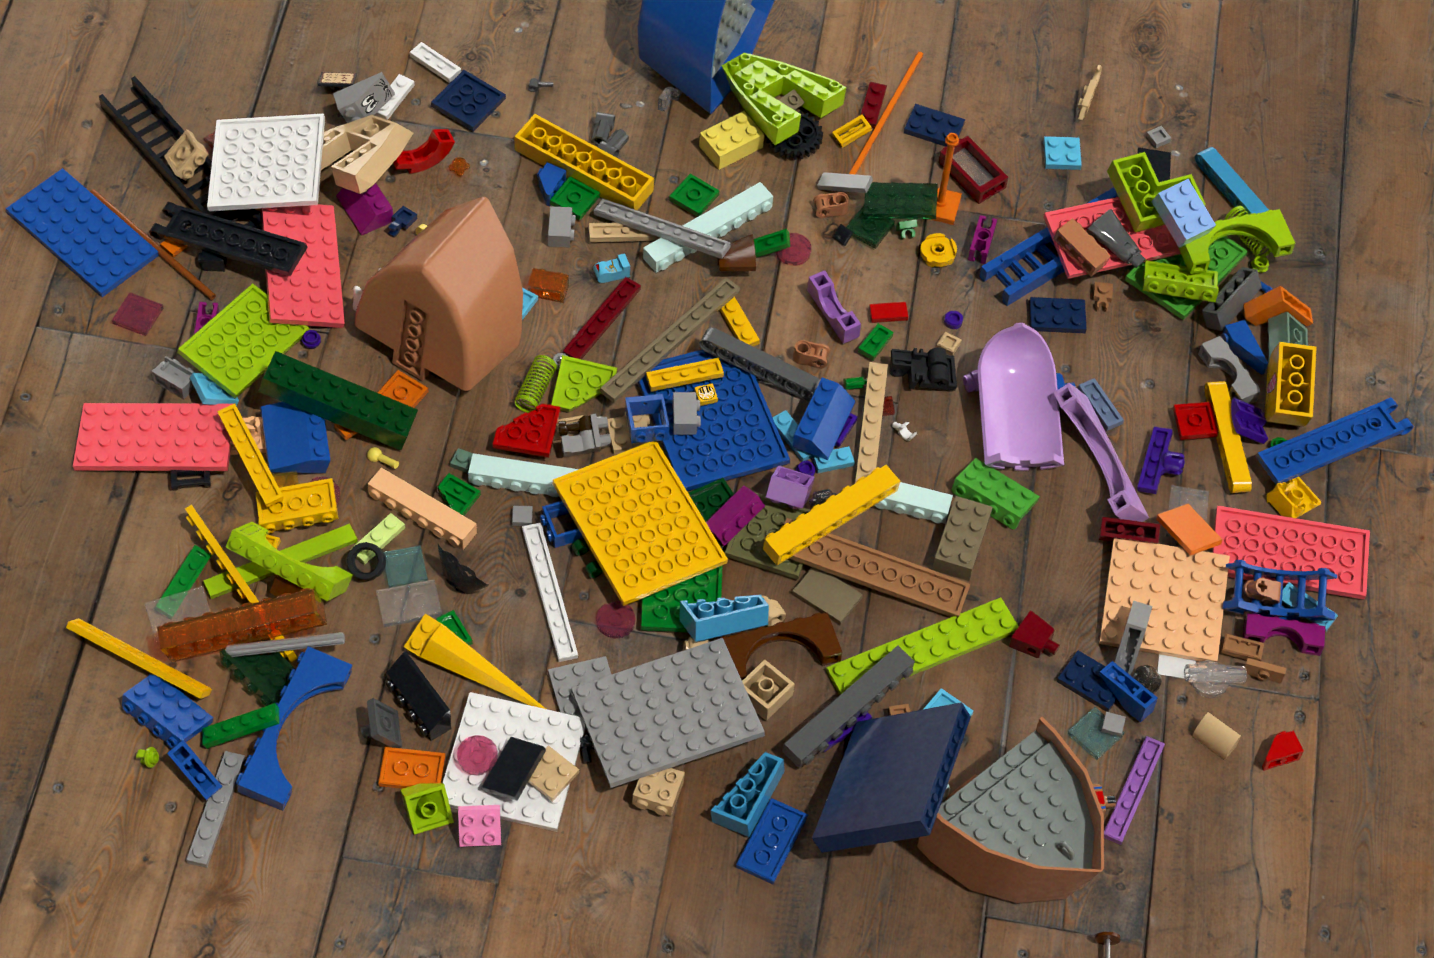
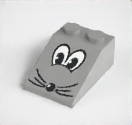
M381 72L337 91L333 95L339 112L345 121L349 123L375 115L395 95V92Z

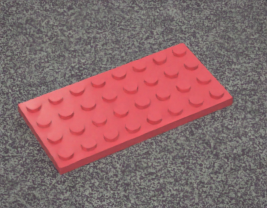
M1119 197L1045 212L1043 215L1053 240L1057 230L1072 218L1080 223L1086 231L1092 223L1109 209H1112L1126 232L1136 243L1139 250L1142 251L1141 255L1146 260L1151 261L1181 254L1166 225L1135 232ZM1053 240L1067 278L1088 275ZM1096 240L1111 256L1107 264L1098 272L1132 265L1120 260L1106 246Z
M318 204L261 208L263 231L304 242L308 247L291 276L265 269L269 323L343 328L345 321L334 206Z
M84 403L73 469L74 471H228L232 440L217 411L232 404Z
M1217 505L1214 531L1223 540L1221 545L1213 547L1212 553L1230 556L1229 563H1234V560H1244L1250 565L1276 570L1318 571V568H1327L1330 572L1337 574V579H1327V594L1365 600L1370 530ZM1228 569L1227 577L1235 578V571ZM1243 573V580H1253L1254 575ZM1261 577V578H1265V579H1268V580L1275 581V578ZM1283 579V586L1290 582L1298 588V580ZM1306 580L1305 590L1318 592L1319 580Z

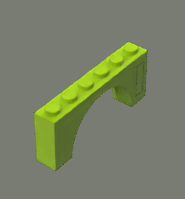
M1280 209L1257 214L1252 213L1242 217L1236 216L1226 220L1215 221L1216 226L1208 234L1180 247L1179 250L1189 273L1194 274L1207 271L1211 261L1208 248L1214 241L1224 236L1244 235L1252 237L1267 246L1274 257L1292 254L1296 243Z
M254 522L232 530L226 548L326 601L346 592L353 574L338 566H314L283 554L267 541L266 536L269 530Z

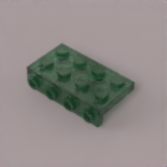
M872 182L867 193H865L864 218L936 219L938 183Z
M253 629L236 644L266 640ZM224 649L219 652L221 664L226 669L230 668L238 681H243L252 694L256 693L264 706L280 702L282 698L280 697L281 691L284 686L289 685L291 681L289 676L294 668L278 652L231 657Z

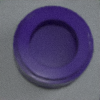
M949 311L945 315L944 323L950 329H958L962 326L963 316L958 311Z

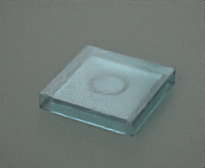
M421 545L384 552L386 557L385 571L389 589L428 582Z
M1094 707L1068 731V735L1098 760L1124 736L1125 732L1122 731L1121 737L1101 732L1105 715Z

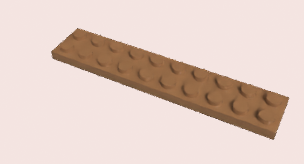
M787 518L785 524H790L795 520ZM831 533L789 558L950 617L960 616L970 584Z

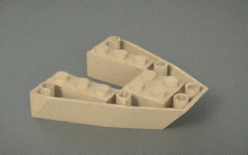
M374 115L324 132L321 170L330 166L337 159L344 157L346 153L352 150V153L332 165L331 169L337 186L359 194L364 193L378 181L398 158L412 137L413 132L395 122Z

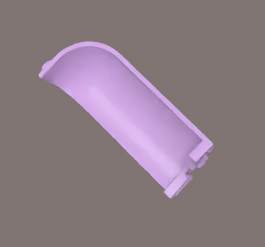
M1016 323L1012 327L1001 330L987 342L978 362L985 465L1002 470L1005 467H1014V471H1029V467L1040 466L1041 470L1063 466L1064 457L1059 403L1054 395V392L1058 390L1054 360L1047 343L1036 330L1025 325V323Z

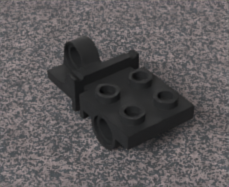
M940 347L932 348L928 353L923 352V349L917 352V348H914L913 351L891 350L890 374L894 377L908 374L909 389H914L919 382V387L956 390L954 356L947 355L945 349Z

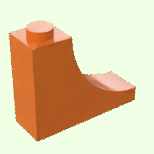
M1282 286L1244 303V317L1255 326L1267 323L1269 318L1284 312L1290 313L1305 326L1313 324L1311 309Z

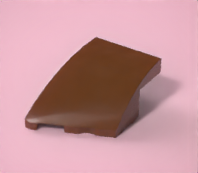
M753 234L732 242L725 256L722 259L717 257L719 271H756Z

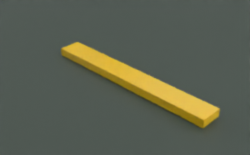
M79 618L68 622L67 629L200 699L210 696L212 691L210 687Z

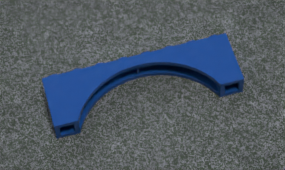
M309 646L305 652L300 653L297 661L299 665L297 669H292L289 676L291 681L288 686L283 687L280 694L282 698L279 703H276L279 707V724L262 730L264 734L262 738H257L254 745L256 750L253 756L249 755L246 760L245 766L247 768L245 772H241L236 780L239 793L284 811L292 794V785L282 773L276 752L278 736L284 722L307 699L326 691L343 690L352 673V664Z

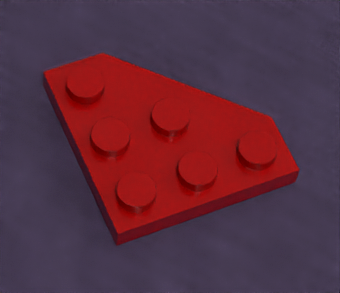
M540 404L536 406L535 410L529 413L525 412L514 418L513 422L506 426L498 427L493 441V448L549 458L561 407Z

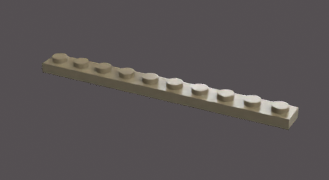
M725 278L600 388V392L615 403L646 375V372H650L740 292V287L728 278Z

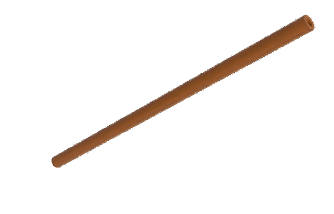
M95 189L90 191L158 251V255L210 300L215 299V293Z

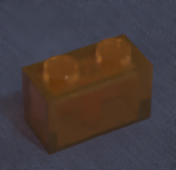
M533 268L528 282V291L538 295L540 299L564 303L569 287V275Z

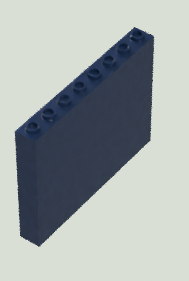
M962 702L856 723L812 837L822 853L929 836L931 834L971 718Z

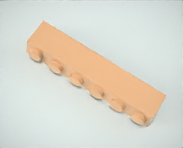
M382 467L368 483V493L374 500H380L388 508L395 509L405 518L414 520L420 527L429 529L435 536L446 539L454 547L464 550L477 534L475 522Z

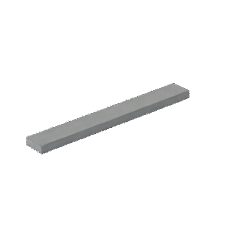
M602 199L594 209V215L721 259L731 247V243L605 199Z

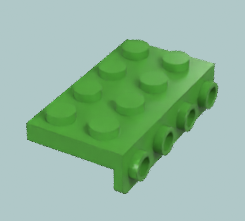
M977 458L955 478L951 489L952 493L958 497L992 506L991 517L1013 530L1018 527L1020 520L1038 502L1040 497L994 468L985 465L983 461Z

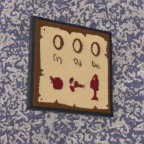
M321 72L318 86H331L332 90L336 86L341 87L342 90L344 87L355 84L357 73Z

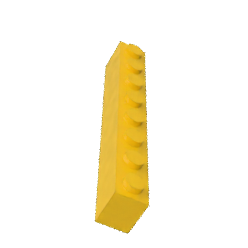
M887 465L875 468L867 477L859 478L854 485L846 486L836 496L831 495L826 502L821 505H815L807 514L799 515L794 522L786 523L776 533L768 534L764 539L763 550L776 565L781 564L898 491L900 480Z

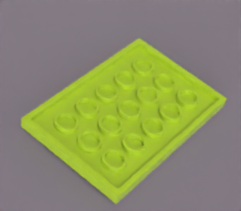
M252 283L179 347L177 353L236 399L267 370L275 351L285 354L302 339L304 333L309 331L310 328L306 325L269 323L267 294Z

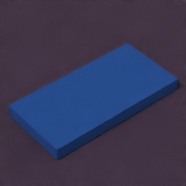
M771 798L742 852L736 868L774 884L808 818V814Z

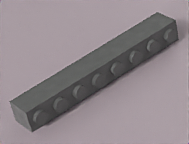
M896 646L784 744L782 752L798 768L804 764L806 766L810 764L815 758L814 755L816 753H822L829 746V741L832 739L837 740L847 726L851 728L861 714L864 716L871 710L872 704L881 702L886 696L885 693L889 690L893 691L903 677L907 679L914 671L915 661L899 646Z

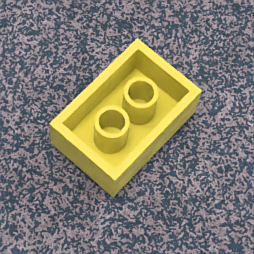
M742 111L700 132L699 147L720 170L763 148L764 133L747 113Z

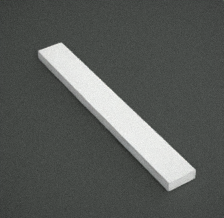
M541 523L522 526V532L558 662L578 658L576 645Z

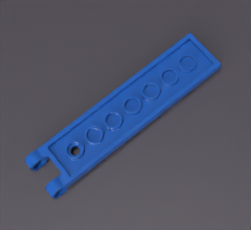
M1390 397L1382 402L1258 452L1256 458L1275 484L1287 482L1399 434L1405 435L1414 426L1408 418L1398 423L1393 420L1389 413L1393 412L1398 405Z

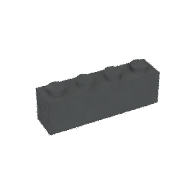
M1242 267L1218 293L1216 303L1209 302L1202 310L1207 328L1223 331L1225 325H1228L1244 308V303L1250 301L1262 288L1257 270Z

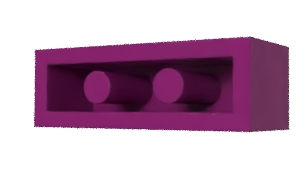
M743 485L706 524L715 539L725 546L765 505L756 493Z

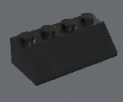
M407 651L403 652L386 672V685L391 692L394 691L396 693L399 704L408 709L407 713L413 722L416 720L419 724L418 727L422 735H427L430 741L451 730L450 709Z

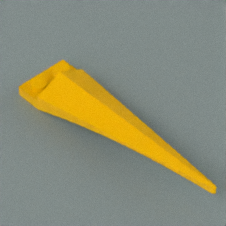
M424 614L404 645L405 649L423 660L527 705L546 709L446 626L427 614Z

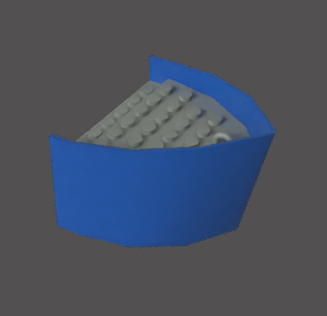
M642 0L637 25L639 58L703 109L712 114L731 92V87L721 65L744 52L753 54L775 0Z

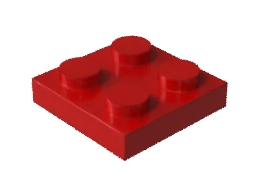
M1211 402L1175 404L1173 406L1180 440L1217 437L1218 430Z

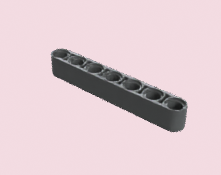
M707 328L699 342L700 348L705 352L807 401H811L820 382L819 378L716 328Z

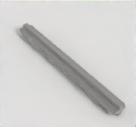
M343 632L227 645L226 655L228 657L305 649L308 646L313 648L340 645L345 643V635Z

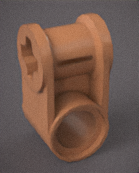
M844 192L815 196L813 202L817 207L816 216L826 218L845 215L848 212V195Z
M800 340L795 344L793 360L798 364L825 368L830 348L825 344Z
M1258 578L1256 581L1249 580L1245 582L1243 591L1249 598L1268 604L1280 603L1281 582L1265 578Z

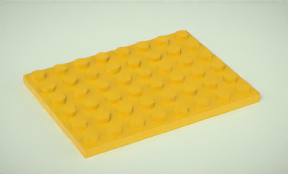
M657 441L645 443L553 479V486L623 606L725 565L728 562V558Z

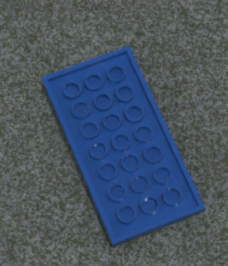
M63 168L6 208L9 216L101 297H104L159 256L158 251Z

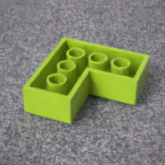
M1145 152L1112 160L1107 170L1135 232L1165 225L1151 201L1158 193L1189 179L1204 206L1206 205L1192 174L1159 182Z

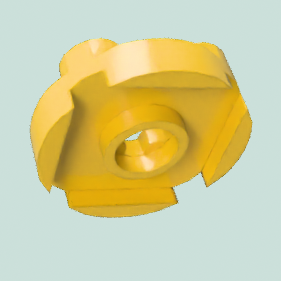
M941 233L928 235L920 248L921 257L929 267L951 265L957 253L955 241L952 238H946ZM936 248H939V250H943V251H941V252H936L935 250H936Z

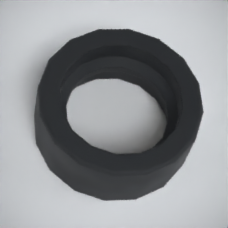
M358 543L348 553V569L351 574L359 579H375L385 569V554L381 548L373 543ZM362 550H371L378 558L377 567L371 572L364 573L356 567V556Z

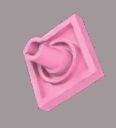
M500 805L458 806L459 847L501 845Z

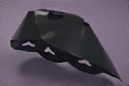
M438 544L446 581L456 591L470 594L488 587L489 584L478 579L472 569L461 565L454 555L442 550Z

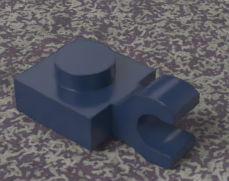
M402 206L392 216V223L388 226L391 230L388 234L396 237L401 228L407 230L417 220V214Z

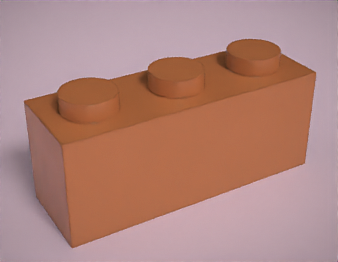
M1073 218L1059 228L1053 238L1091 277L1102 269L1111 257L1107 250L1102 248L1094 237L1089 235L1081 224Z

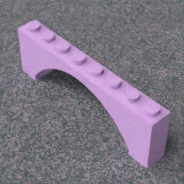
M1070 383L1055 391L1054 395L1060 407L1080 431L1103 471L1110 491V498L1107 500L1114 514L1124 520L1140 522L1147 520L1149 516L1088 397Z

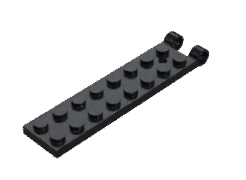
M167 202L162 210L166 216L171 218L167 227L154 223L149 231L151 236L159 240L164 238L287 276L292 275L308 248L304 242L182 207L172 202Z

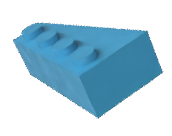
M761 595L735 597V600L725 599V597L717 598L715 602H706L705 599H699L697 603L689 604L687 600L680 601V622L695 642L768 625L769 605Z
M764 752L751 766L748 773L737 781L736 786L724 795L722 801L717 806L715 805L711 809L712 822L750 837L785 772L784 760Z

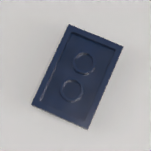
M915 103L904 128V134L947 147L945 143L946 136L949 133H955L959 138L965 124V119Z
M1030 297V327L1040 332L1086 333L1085 299Z
M1079 650L1057 679L1059 684L1106 712H1109L1117 700L1099 675V672L1106 666Z

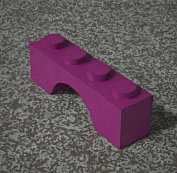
M1247 614L1243 624L1242 638L1264 643L1270 637L1283 636L1291 639L1298 646L1300 653L1320 656L1325 644L1326 626L1316 623H1303L1297 620H1284L1278 617H1266L1259 614Z

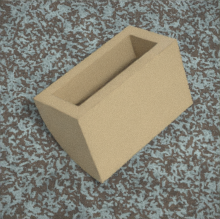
M1208 712L1195 729L1192 737L1225 760L1236 748L1241 735Z

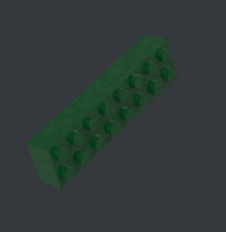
M275 351L258 391L399 450H402L418 412V409Z

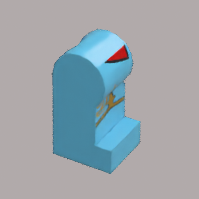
M625 253L618 255L616 259L598 262L593 266L594 273L600 283L630 277V264Z

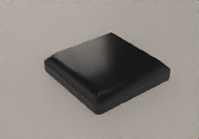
M840 224L833 238L843 246H846L853 232Z

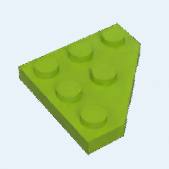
M562 355L551 405L560 406L561 411L566 412L578 408L602 394L600 388L616 375L617 368Z

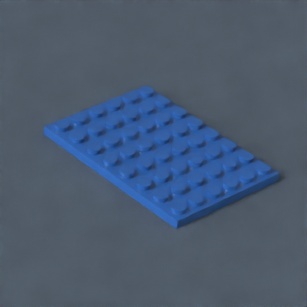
M698 350L663 359L651 371L718 357L704 350ZM720 358L719 360L724 372V376L720 378L652 392L650 391L646 375L638 382L643 396L663 394L669 422V440H662L661 442L671 466L686 491L700 488L721 478H724L726 481L790 464L789 455L755 375ZM713 383L718 402L700 406L697 416L701 417V426L697 427V433L692 435H674L673 392H695V387ZM651 414L654 425H662L660 414Z

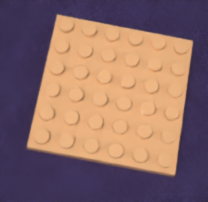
M1114 538L1099 644L1114 647L1120 646L1133 601L1153 606L1139 651L1217 664L1224 610L1223 601H1225L1228 576L1226 564L1229 563L1230 556L1204 551L1190 556L1180 547Z

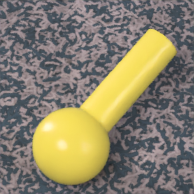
M372 447L367 452V458L371 462L380 461L395 469L399 466L398 461L383 455L382 451L377 447Z

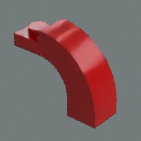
M433 129L428 140L423 145L413 150L402 151L393 164L396 169H408L409 173L427 170L438 164L449 154L455 141L449 129Z

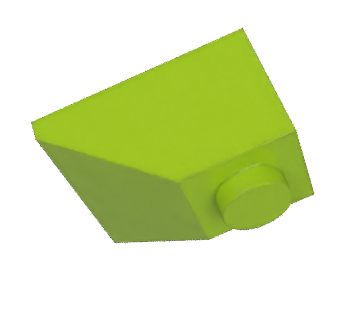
M420 783L400 789L414 835L454 823L444 783Z

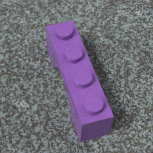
M824 270L810 276L807 291L842 343L844 344L858 338L861 323L853 311L847 312L841 306L835 293L834 283Z

